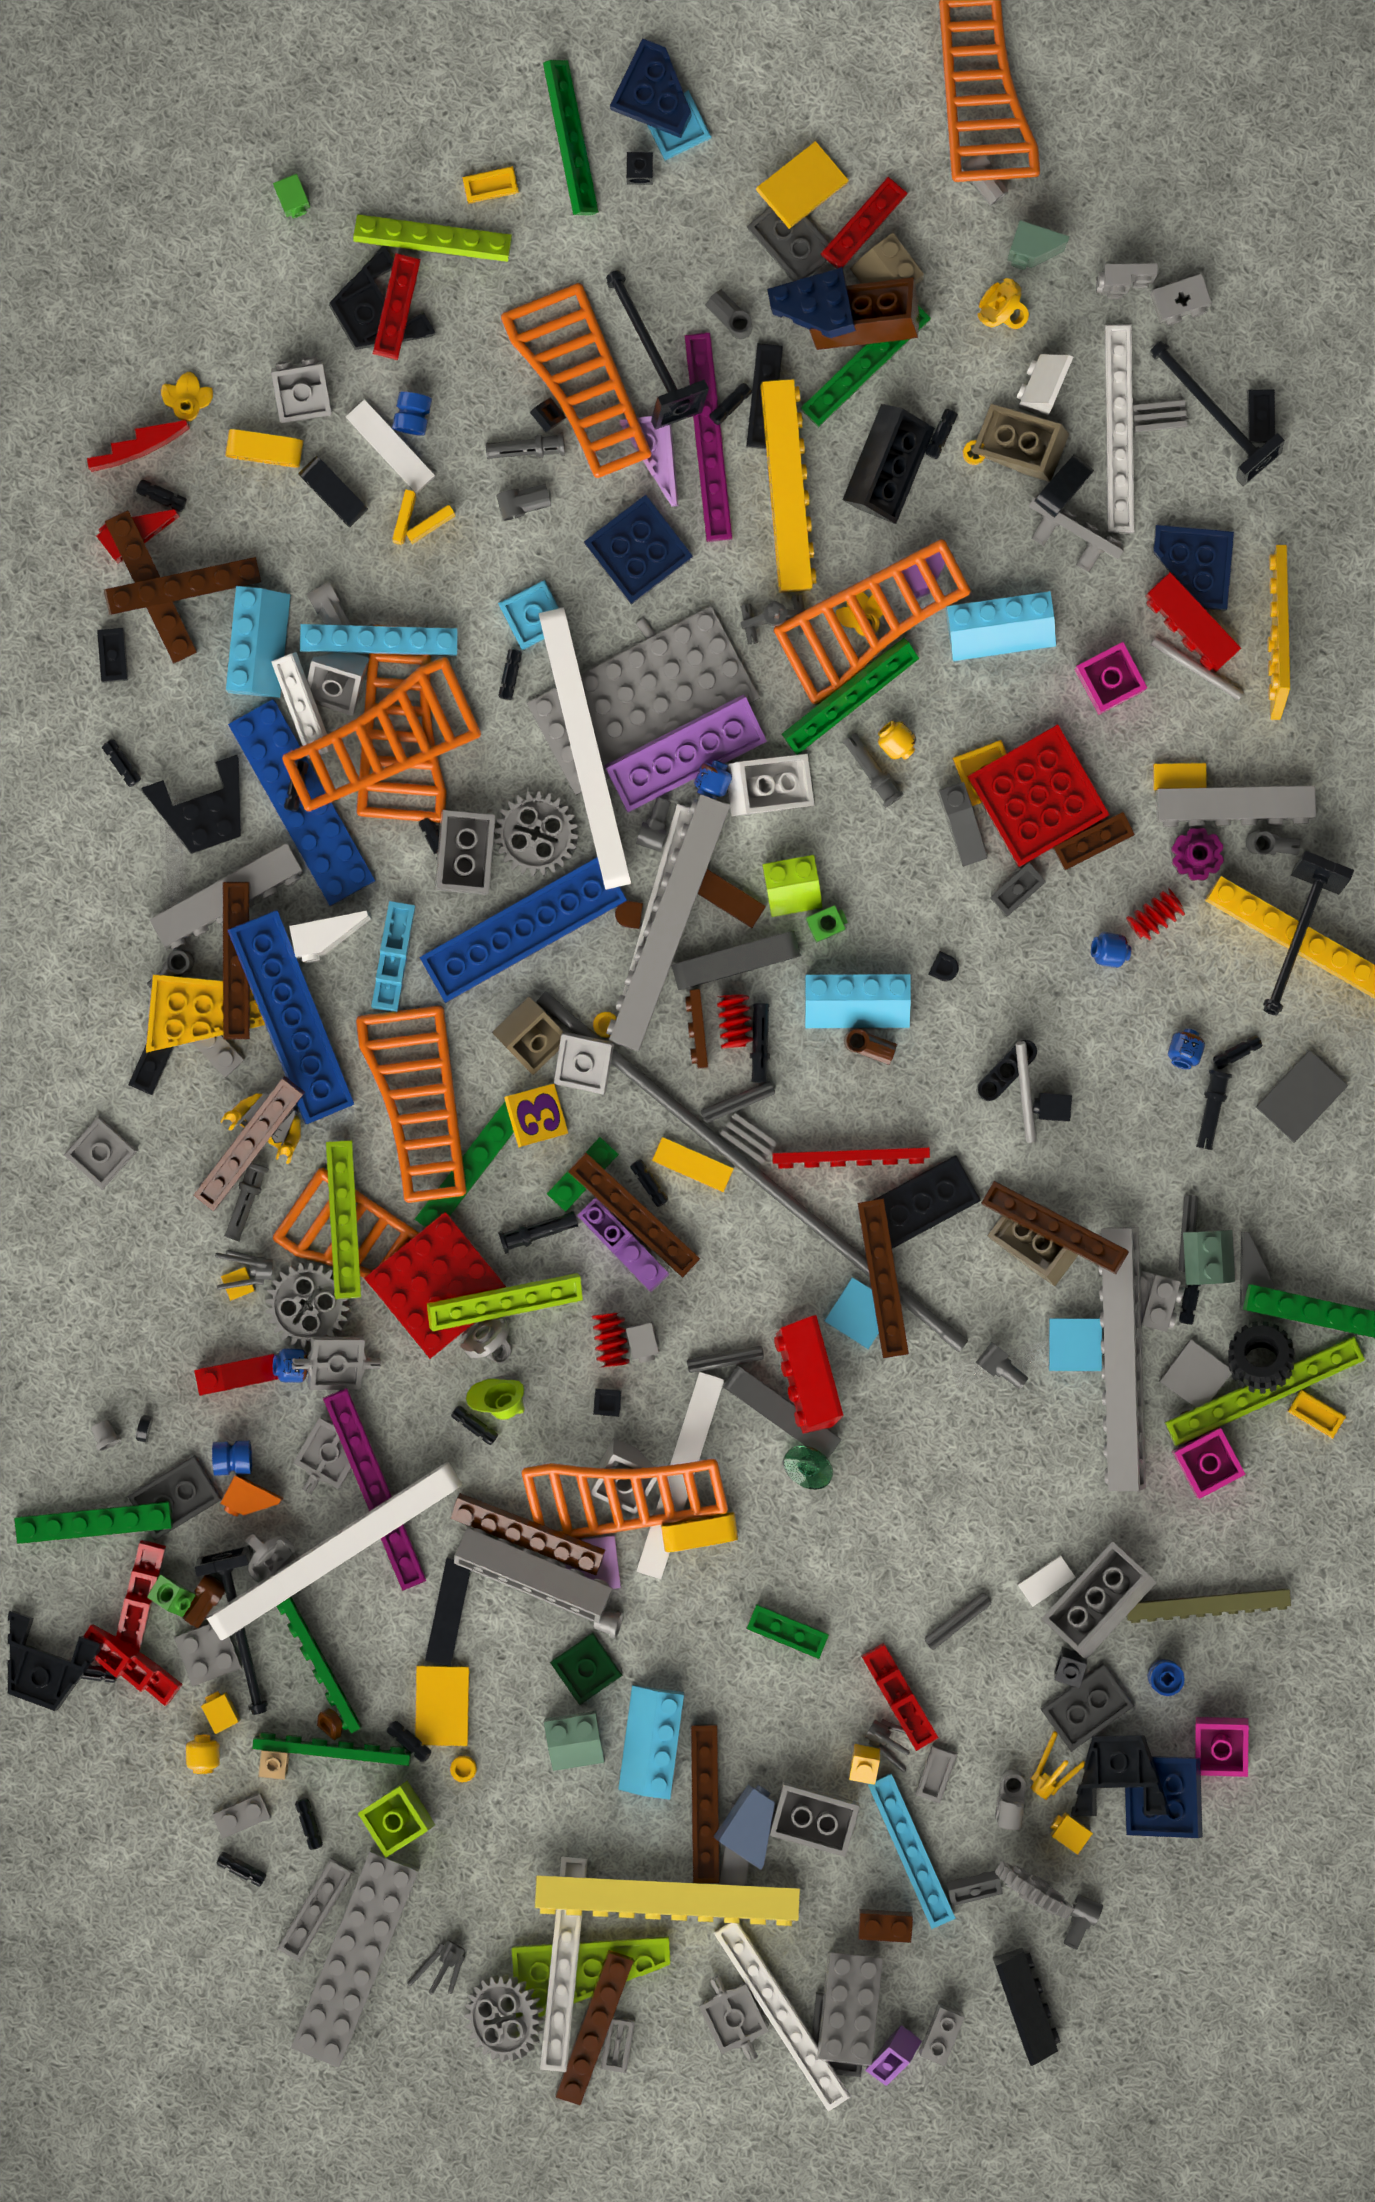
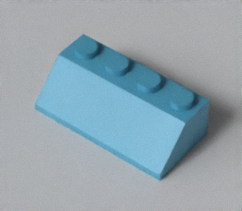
M236 586L226 691L228 693L273 698L281 697V686L271 661L285 656L290 594L262 588Z
M1051 591L946 607L945 611L953 661L1056 647Z
M911 974L805 975V1028H910Z
M632 1685L618 1790L646 1797L670 1800L684 1692Z

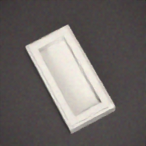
M1060 1555L1017 1585L1033 1607L1076 1577Z

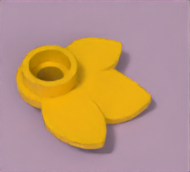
M186 372L179 377L176 385L163 384L161 395L164 404L173 409L178 419L189 422L197 417L200 409L211 403L213 389L211 387L200 388L197 377L192 372ZM184 405L191 406L188 410L182 409Z
M861 592L856 595V598L867 619L871 621L872 628L876 633L880 626L879 619L883 616V613L873 594L868 598L865 593ZM846 601L847 607L836 610L839 622L847 628H855L859 635L864 636Z

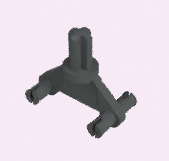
M798 594L799 603L797 602L796 595L792 596L794 610L786 609L783 604L773 601L765 607L763 614L753 617L751 604H747L748 612H746L745 604L741 605L740 608L744 620L741 622V626L746 631L747 644H752L751 636L753 637L754 644L758 643L757 626L765 624L779 626L791 617L807 610L804 608L803 595ZM799 625V626H798V631H799L798 634H799V635H803V630H802L801 626Z

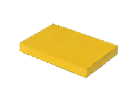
M815 141L757 186L756 191L790 229L843 188L849 180Z
M417 1665L415 1737L422 1742L421 1745L468 1746L469 1666Z

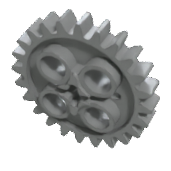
M538 791L536 798L532 799L531 794L527 792V800L524 801L518 795V804L515 805L508 801L510 810L501 809L500 811L505 817L504 819H496V822L502 825L501 828L494 829V833L501 835L494 842L503 845L498 850V853H507L503 861L506 863L513 860L511 866L513 870L520 865L521 874L530 869L532 877L535 876L536 870H540L541 874L545 876L546 868L548 867L555 873L554 865L558 863L564 867L562 858L571 859L572 857L567 851L568 849H576L571 840L578 839V835L572 834L571 831L577 829L578 825L569 823L575 816L574 814L566 816L565 813L569 809L568 805L560 808L561 799L558 798L553 803L551 802V794L542 799L541 793ZM525 811L534 812L536 816L534 822L524 824L521 821L522 813ZM555 819L560 823V828L555 833H550L545 828L547 821ZM519 825L535 831L536 827H538L541 834L558 839V843L550 842L541 837H537L536 841H534L531 834L514 829V826ZM518 835H522L527 839V844L522 849H516L512 845V840ZM548 844L552 849L551 854L545 858L538 856V846Z
M299 1263L298 1271L289 1266L290 1274L287 1275L284 1272H280L282 1281L274 1279L272 1282L276 1289L267 1290V1292L273 1295V1298L265 1300L266 1303L272 1305V1308L266 1310L265 1313L273 1314L274 1316L268 1323L278 1324L274 1330L275 1333L281 1330L284 1331L282 1340L291 1336V1345H295L298 1339L301 1340L302 1347H305L308 1340L311 1342L312 1337H326L325 1335L327 1334L330 1337H336L333 1329L342 1330L343 1327L339 1324V1321L348 1320L342 1313L343 1311L350 1310V1307L343 1305V1302L349 1299H335L334 1280L331 1278L333 1270L328 1271L326 1274L323 1273L324 1265H320L318 1270H314V1264L310 1263L308 1269L305 1270L303 1263ZM302 1279L308 1280L312 1285L311 1291L308 1294H302L298 1290V1283ZM321 1285L322 1290L311 1303L314 1309L306 1310L300 1321L294 1324V1319L304 1307L301 1303L302 1300H309L316 1288ZM324 1294L331 1296L333 1300L332 1307L329 1309H323L319 1304V1299ZM288 1300L296 1305V1312L293 1315H286L283 1312V1304ZM307 1316H313L317 1319L318 1325L313 1331L307 1330L304 1326V1320Z
M1004 1861L1000 1863L995 1871V1874L1004 1880L1008 1887L1019 1893L1020 1898L1034 1906L1041 1907L1052 1915L1055 1914L1061 1918L1068 1919L1074 1910V1906L1066 1901L1061 1893L1051 1888L1050 1883L1035 1874L1031 1875L1016 1865L1012 1866Z
M507 1974L500 1977L496 1975L481 1981L482 1984L474 1987L476 1992L469 1994V1998L473 2002L465 2004V2007L471 2010L469 2014L464 2015L465 2018L471 2020V2023L465 2027L473 2029V2033L469 2038H477L478 2041L475 2047L483 2046L482 2054L491 2053L492 2060L500 2057L501 2062L507 2060L514 2061L527 2056V2052L535 2049L533 2044L540 2042L536 2034L544 2032L538 2026L539 2023L545 2021L544 2018L538 2017V2013L544 2009L535 2005L540 1998L532 1999L531 1995L534 1989L526 1991V1982L518 1983L516 1976L509 1979ZM510 1999L513 2000L514 2007L511 2005ZM488 2004L491 2005L492 2012L489 2010ZM518 2012L523 2013V2017L486 2024V2020ZM517 2024L520 2027L521 2033L517 2030Z

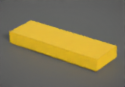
M662 1137L652 1159L653 1162L721 1192H724L734 1170L732 1167Z

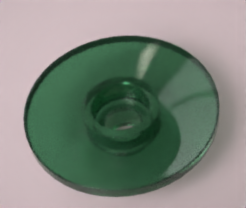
M803 1445L795 1446L789 1449L784 1456V1469L787 1475L798 1485L807 1489L817 1490L826 1487L832 1480V1465L827 1457L817 1449Z

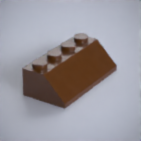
M912 277L847 285L856 331L829 338L822 335L819 330L814 328L809 330L817 350L918 338L920 317L915 279Z

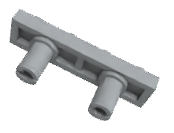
M1035 497L1032 499L1029 507L1041 513L1043 519L1031 539L1044 546L1055 527L1060 525L1087 541L1086 544L1088 545L1076 565L1087 572H1090L1101 553L1107 552L1117 559L1120 558L1124 551L1119 548L1122 544L1121 542L1109 535L1106 539L1097 535L1099 529L1087 522L1084 526L1075 522L1077 516L1065 509L1054 518L1034 502Z

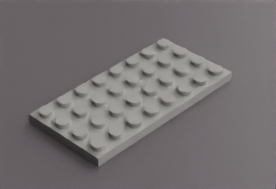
M711 606L580 675L606 780L610 776L604 765L743 694L746 696L749 704L760 699ZM554 688L528 702L527 705L576 796L582 793L557 688Z

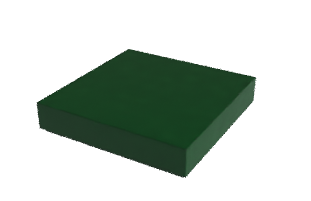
M593 1632L550 1661V1664L579 1706L623 1676Z

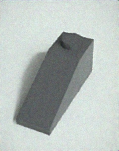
M964 782L939 790L938 796L962 866L964 867L987 859Z
M1241 1232L1240 1310H1243L1248 1284L1274 1289V1283L1249 1232Z

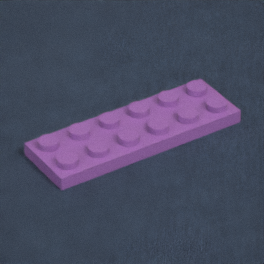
M743 694L604 766L627 812H630L695 779L703 763L712 764L713 760L726 763L767 742L746 696Z

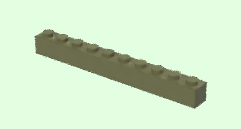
M1290 1589L1138 1602L1127 1614L1126 1618L1131 1623H1140L1142 1619H1147V1622L1157 1621V1618L1173 1620L1175 1616H1180V1619L1190 1618L1189 1615L1205 1617L1206 1614L1212 1613V1616L1222 1615V1612L1238 1614V1611L1245 1610V1613L1255 1612L1254 1609L1271 1611V1608L1277 1607V1610H1285L1287 1606H1291Z

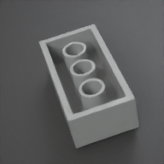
M1112 1541L1042 1617V1620L1086 1660L1157 1582Z
M828 1953L817 2060L864 2066L872 2065L882 1958Z

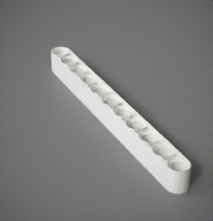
M564 607L538 613L605 889L631 884Z
M449 1462L442 1464L220 1607L206 1619L220 1640L229 1637L454 1492L463 1483Z

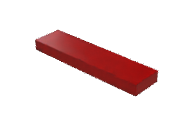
M888 176L820 255L836 269L841 267L843 269L908 193Z
M395 253L372 354L398 360L421 259Z

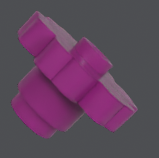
M1204 828L1189 829L1186 836H1178L1171 847L1173 854L1176 855L1172 859V865L1176 868L1179 875L1187 874L1191 881L1206 880L1209 873H1217L1224 862V858L1219 854L1223 850V844L1219 841L1217 835H1208ZM1194 850L1201 852V859L1197 860L1194 858Z

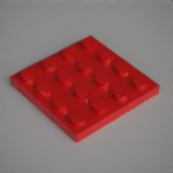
M1058 724L967 776L1018 867L1109 816L1107 809Z
M446 1212L441 1214L364 1277L429 1359L474 1323L432 1331L429 1328L427 1303L506 1288L505 1284Z

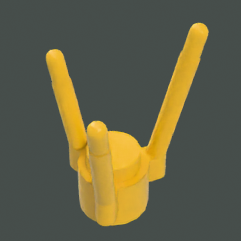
M1056 1731L1052 1733L1037 1770L1030 1778L1034 1781L1030 1788L1045 1800L1050 1795L1054 1796L1085 1764V1761H1082L1059 1782L1056 1779L1068 1765L1067 1760H1064L1052 1775L1046 1772L1041 1775L1058 1735Z

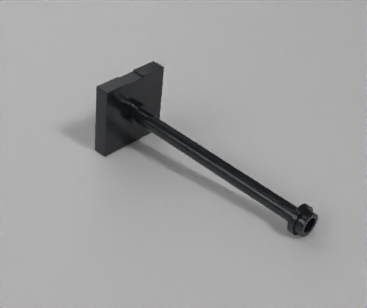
M619 270L611 272L606 277L607 285L609 288L615 289L668 392L657 397L651 419L653 427L657 430L702 413L709 390L705 379L677 389L623 284L626 280L624 274H621Z
M1162 341L1158 342L1150 350L1153 354L1152 357L1155 360L1160 358L1248 454V459L1238 467L1236 480L1244 487L1282 454L1285 440L1277 433L1261 448L1259 446L1255 447L1167 351L1169 345L1167 343L1164 344Z
M1305 851L1294 866L1291 876L1313 885L1271 998L1264 1000L1263 1010L1266 1013L1277 1016L1283 1009L1280 1001L1322 888L1339 895L1351 880L1354 873L1353 869L1327 860L1309 851Z
M250 1546L198 1557L194 1566L196 1576L199 1577L216 1572L221 1574L227 1602H230L237 1597L231 1571L234 1568L249 1564L252 1556ZM245 1627L235 1632L252 1701L248 1708L251 1710L252 1715H257L267 1711L266 1706H268V1703L265 1700L262 1701Z

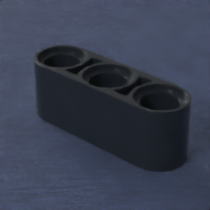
M1073 454L1041 491L1034 502L1055 518L1094 470Z
M317 455L298 472V475L349 528L369 510Z
M1021 1040L1026 1042V1045L1032 1051L1030 1058H1028L1029 1066L1037 1056V1047L1030 1040ZM1016 1045L978 1083L977 1095L983 1101L989 1102L997 1099L1019 1076ZM1007 1063L1013 1067L1014 1073L1012 1077L1004 1078L1000 1074L1002 1064ZM986 1082L994 1084L996 1092L992 1097H986L982 1093V1086Z

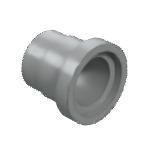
M109 1420L102 1421L91 1427L97 1442L96 1448L98 1451L106 1450L122 1440L120 1435H116Z
M604 1611L599 1624L594 1622L593 1628L610 1634L612 1638H616L621 1628L623 1613L616 1612L614 1614Z

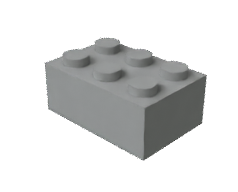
M449 810L441 812L434 890L487 895L489 893L495 815Z
M783 1781L769 1835L846 1857L860 1808L859 1802Z

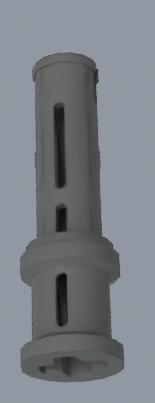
M563 432L556 436L542 437L541 434H538L534 439L487 442L485 444L487 460L525 455H536L539 458L550 454L565 456Z
M854 733L851 735L852 741L848 737L843 741V744L846 745L871 780L870 788L877 791L884 801L883 806L887 808L904 794L902 791L899 792L890 780L891 775L882 771L858 737V734Z
M253 1162L247 1168L243 1181L239 1182L238 1185L241 1191L227 1231L224 1234L225 1237L240 1242V1237L255 1195L261 1193L260 1185L264 1174L269 1171V1168Z

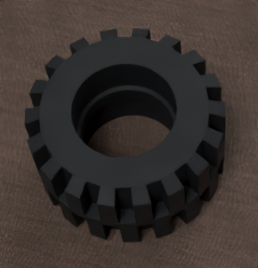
M1256 1321L1252 1322V1327L1250 1328L1247 1325L1241 1327V1333L1237 1331L1234 1334V1340L1230 1341L1228 1350L1230 1372L1232 1371L1233 1379L1235 1381L1239 1380V1386L1243 1389L1246 1385L1249 1386L1250 1392L1254 1393L1255 1389H1260V1394L1266 1393V1389L1269 1388L1271 1392L1276 1391L1277 1385L1280 1387L1284 1386L1286 1379H1290L1292 1370H1294L1295 1352L1292 1339H1288V1333L1285 1330L1280 1332L1278 1325L1274 1324L1273 1327H1270L1269 1322L1263 1321V1325H1258ZM1267 1348L1277 1356V1359L1267 1367H1256L1248 1362L1246 1356L1253 1349Z

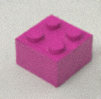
M1124 642L1077 665L1074 669L1098 715L1141 694L1147 689Z
M1220 1427L1172 1450L1195 1497L1198 1499L1246 1475Z
M1196 1717L1195 1758H1200L1201 1776L1248 1777L1249 1718Z

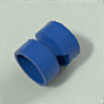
M399 392L396 406L400 409V412L394 416L392 429L402 433L424 436L428 423L425 415L430 413L432 398L418 393Z
M250 1440L235 1441L234 1445H230L228 1441L213 1442L212 1464L214 1476L230 1475L231 1471H234L236 1475L252 1474V1448Z
M1157 1660L1148 1669V1682L1160 1695H1175L1184 1686V1673L1171 1660Z

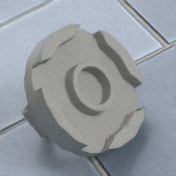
M504 1317L474 1323L464 1331L462 1335L464 1343L461 1344V1348L470 1358L477 1359L486 1356L496 1363H504L511 1354V1346L506 1341L510 1330L509 1323ZM502 1345L501 1354L494 1357L493 1352Z

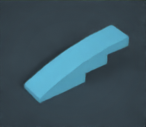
M389 901L371 1005L373 1009L390 1012L398 1011L415 905Z

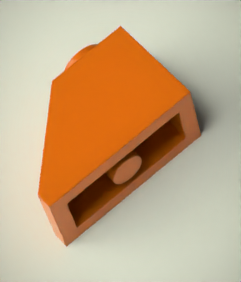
M235 1475L220 1504L225 1506L224 1511L238 1517L239 1514L247 1515L278 1505L282 1502L283 1497L240 1475Z

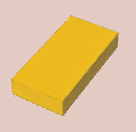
M513 166L462 177L468 204L519 193Z
M405 489L392 538L395 544L403 545L405 542L417 497L415 492Z
M447 505L407 531L406 535L411 544L413 545L456 516L450 505Z
M1206 763L1153 764L1154 791L1158 789L1207 788Z
M1302 1389L1298 1392L1287 1411L1332 1439L1346 1418L1342 1413Z

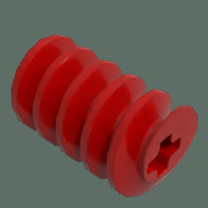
M1168 888L1169 895L1164 891L1159 893L1161 901L1155 897L1151 899L1153 907L1144 904V913L1139 910L1134 911L1136 920L1131 916L1126 917L1128 924L1139 939L1145 937L1150 941L1152 939L1150 935L1151 930L1156 934H1160L1158 925H1162L1167 929L1168 923L1166 919L1169 918L1176 922V912L1182 916L1185 915L1181 902L1170 888Z
M745 994L717 996L724 999L717 1003V1007L725 1009V1011L718 1014V1018L726 1020L719 1024V1028L727 1030V1032L720 1034V1038L728 1040V1042L721 1045V1049L747 1047L746 1043L753 1041V1037L746 1036L745 1033L751 1031L752 1027L744 1025V1023L751 1020V1016L743 1015V1012L749 1010L750 1006L744 1005L742 1002L748 1000L749 996Z
M618 1313L592 1316V1319L600 1321L599 1324L593 1326V1330L601 1331V1334L594 1337V1340L602 1342L601 1345L595 1347L596 1351L603 1352V1355L596 1358L597 1361L604 1362V1365L601 1367L620 1366L630 1363V1359L622 1357L629 1350L621 1347L622 1344L627 1342V1338L619 1336L626 1332V1328L618 1326V1324L625 1321L624 1317L617 1316Z

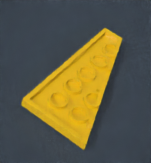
M1276 545L1274 554L1269 556V570H1273V578H1270L1269 592L1273 594L1272 602L1270 603L1272 625L1270 637H1268L1267 651L1271 652V660L1268 661V676H1271V684H1269L1268 698L1271 700L1270 720H1281L1290 690L1287 545Z
M153 975L146 1053L223 1035V981ZM250 988L251 1029L264 1026L265 1023Z

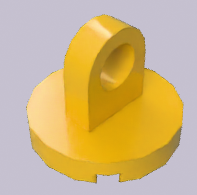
M1005 278L1003 279L1004 282L993 284L985 292L979 303L981 311L978 313V318L988 327H995L1004 323L1012 329H1019L1026 324L1029 312L1019 302L1021 298V287L1013 279ZM1019 309V317L1011 321L1010 315L1014 310Z

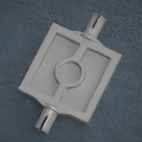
M312 1337L308 1359L293 1358L292 1369L308 1370L307 1387L310 1390H342L344 1388L348 1390H361V1381L365 1369H380L381 1359L365 1357V1339L363 1337Z
M319 1417L293 1462L304 1469L310 1476L302 1490L306 1492L312 1483L307 1492L311 1495L319 1481L329 1483L339 1489L351 1469L334 1424Z
M720 1975L716 1976L715 1979H710L709 1981L716 1994L712 1999L700 2004L699 2008L721 2054L735 2048H742L748 2062L752 2061L749 2050L753 2058L756 2059L758 2055L754 2050L752 2042L757 2037L769 2032V2029L746 1983L732 1989H725Z

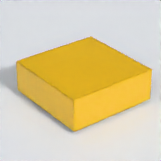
M246 1267L221 1276L223 1284L247 1280L250 1279ZM253 1285L229 1288L226 1291L230 1301L254 1292L255 1289Z

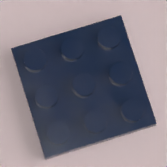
M644 495L584 541L586 547L631 605L693 558V555L647 495Z
M1152 1756L1170 1809V1815H1144L1143 1787L1125 1788L1126 1835L1202 1838L1200 1758Z

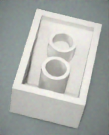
M1040 354L1038 361L1032 360L1027 371L1031 378L1028 385L1022 383L1017 398L1021 400L1018 407L1048 418L1073 357L1070 355Z
M808 754L726 764L728 765L726 770L732 774V780L728 788L731 816L815 806Z
M362 911L289 926L295 957L299 960L302 959L305 963L320 961L319 956L327 954L371 919L370 913Z

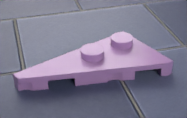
M652 416L640 417L638 421L651 450V456L643 460L671 506H679L671 424L655 430L651 423ZM627 419L620 420V425L623 429L630 427ZM631 437L630 440L633 446L639 451L635 438Z

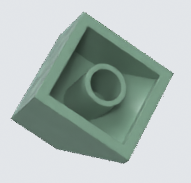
M1020 220L1007 261H1010L1011 266L1018 269L1033 268L1064 252L1070 236Z
M1233 1230L1183 1232L1186 1285L1235 1282Z
M596 1710L544 1719L547 1746L553 1771L605 1763Z

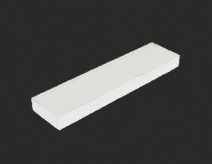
M365 399L346 416V419L416 494L435 478L431 470Z
M297 652L271 661L302 745L304 746L327 735ZM330 744L318 751L322 755L333 751V748Z

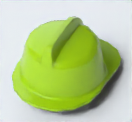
M486 1379L471 1386L467 1392L466 1401L473 1410L490 1412L497 1419L506 1420L514 1417L516 1414L524 1413L525 1408L522 1397L525 1389L523 1384L517 1380Z

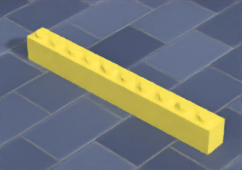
M536 1876L535 1908L540 1909V1914H556V1910H566V1915L582 1916V1911H593L592 1916L608 1917V1912L619 1913V1918H635V1913L645 1914V1919L661 1920V1915H671V1920L687 1921V1916H698V1922H713V1917L724 1918V1923L739 1924L740 1919H750V1924L766 1925V1920H776L777 1926H792V1921H798L800 1889Z

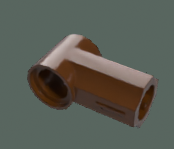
M861 1029L850 1030L844 1037V1045L850 1052L858 1053L890 1065L897 1047L896 1043ZM855 1033L860 1034L863 1038V1044L860 1048H854L850 1044V1038Z
M211 1574L205 1575L194 1590L196 1595L189 1609L182 1617L187 1623L196 1628L200 1627L213 1606H216L225 1594L223 1583Z

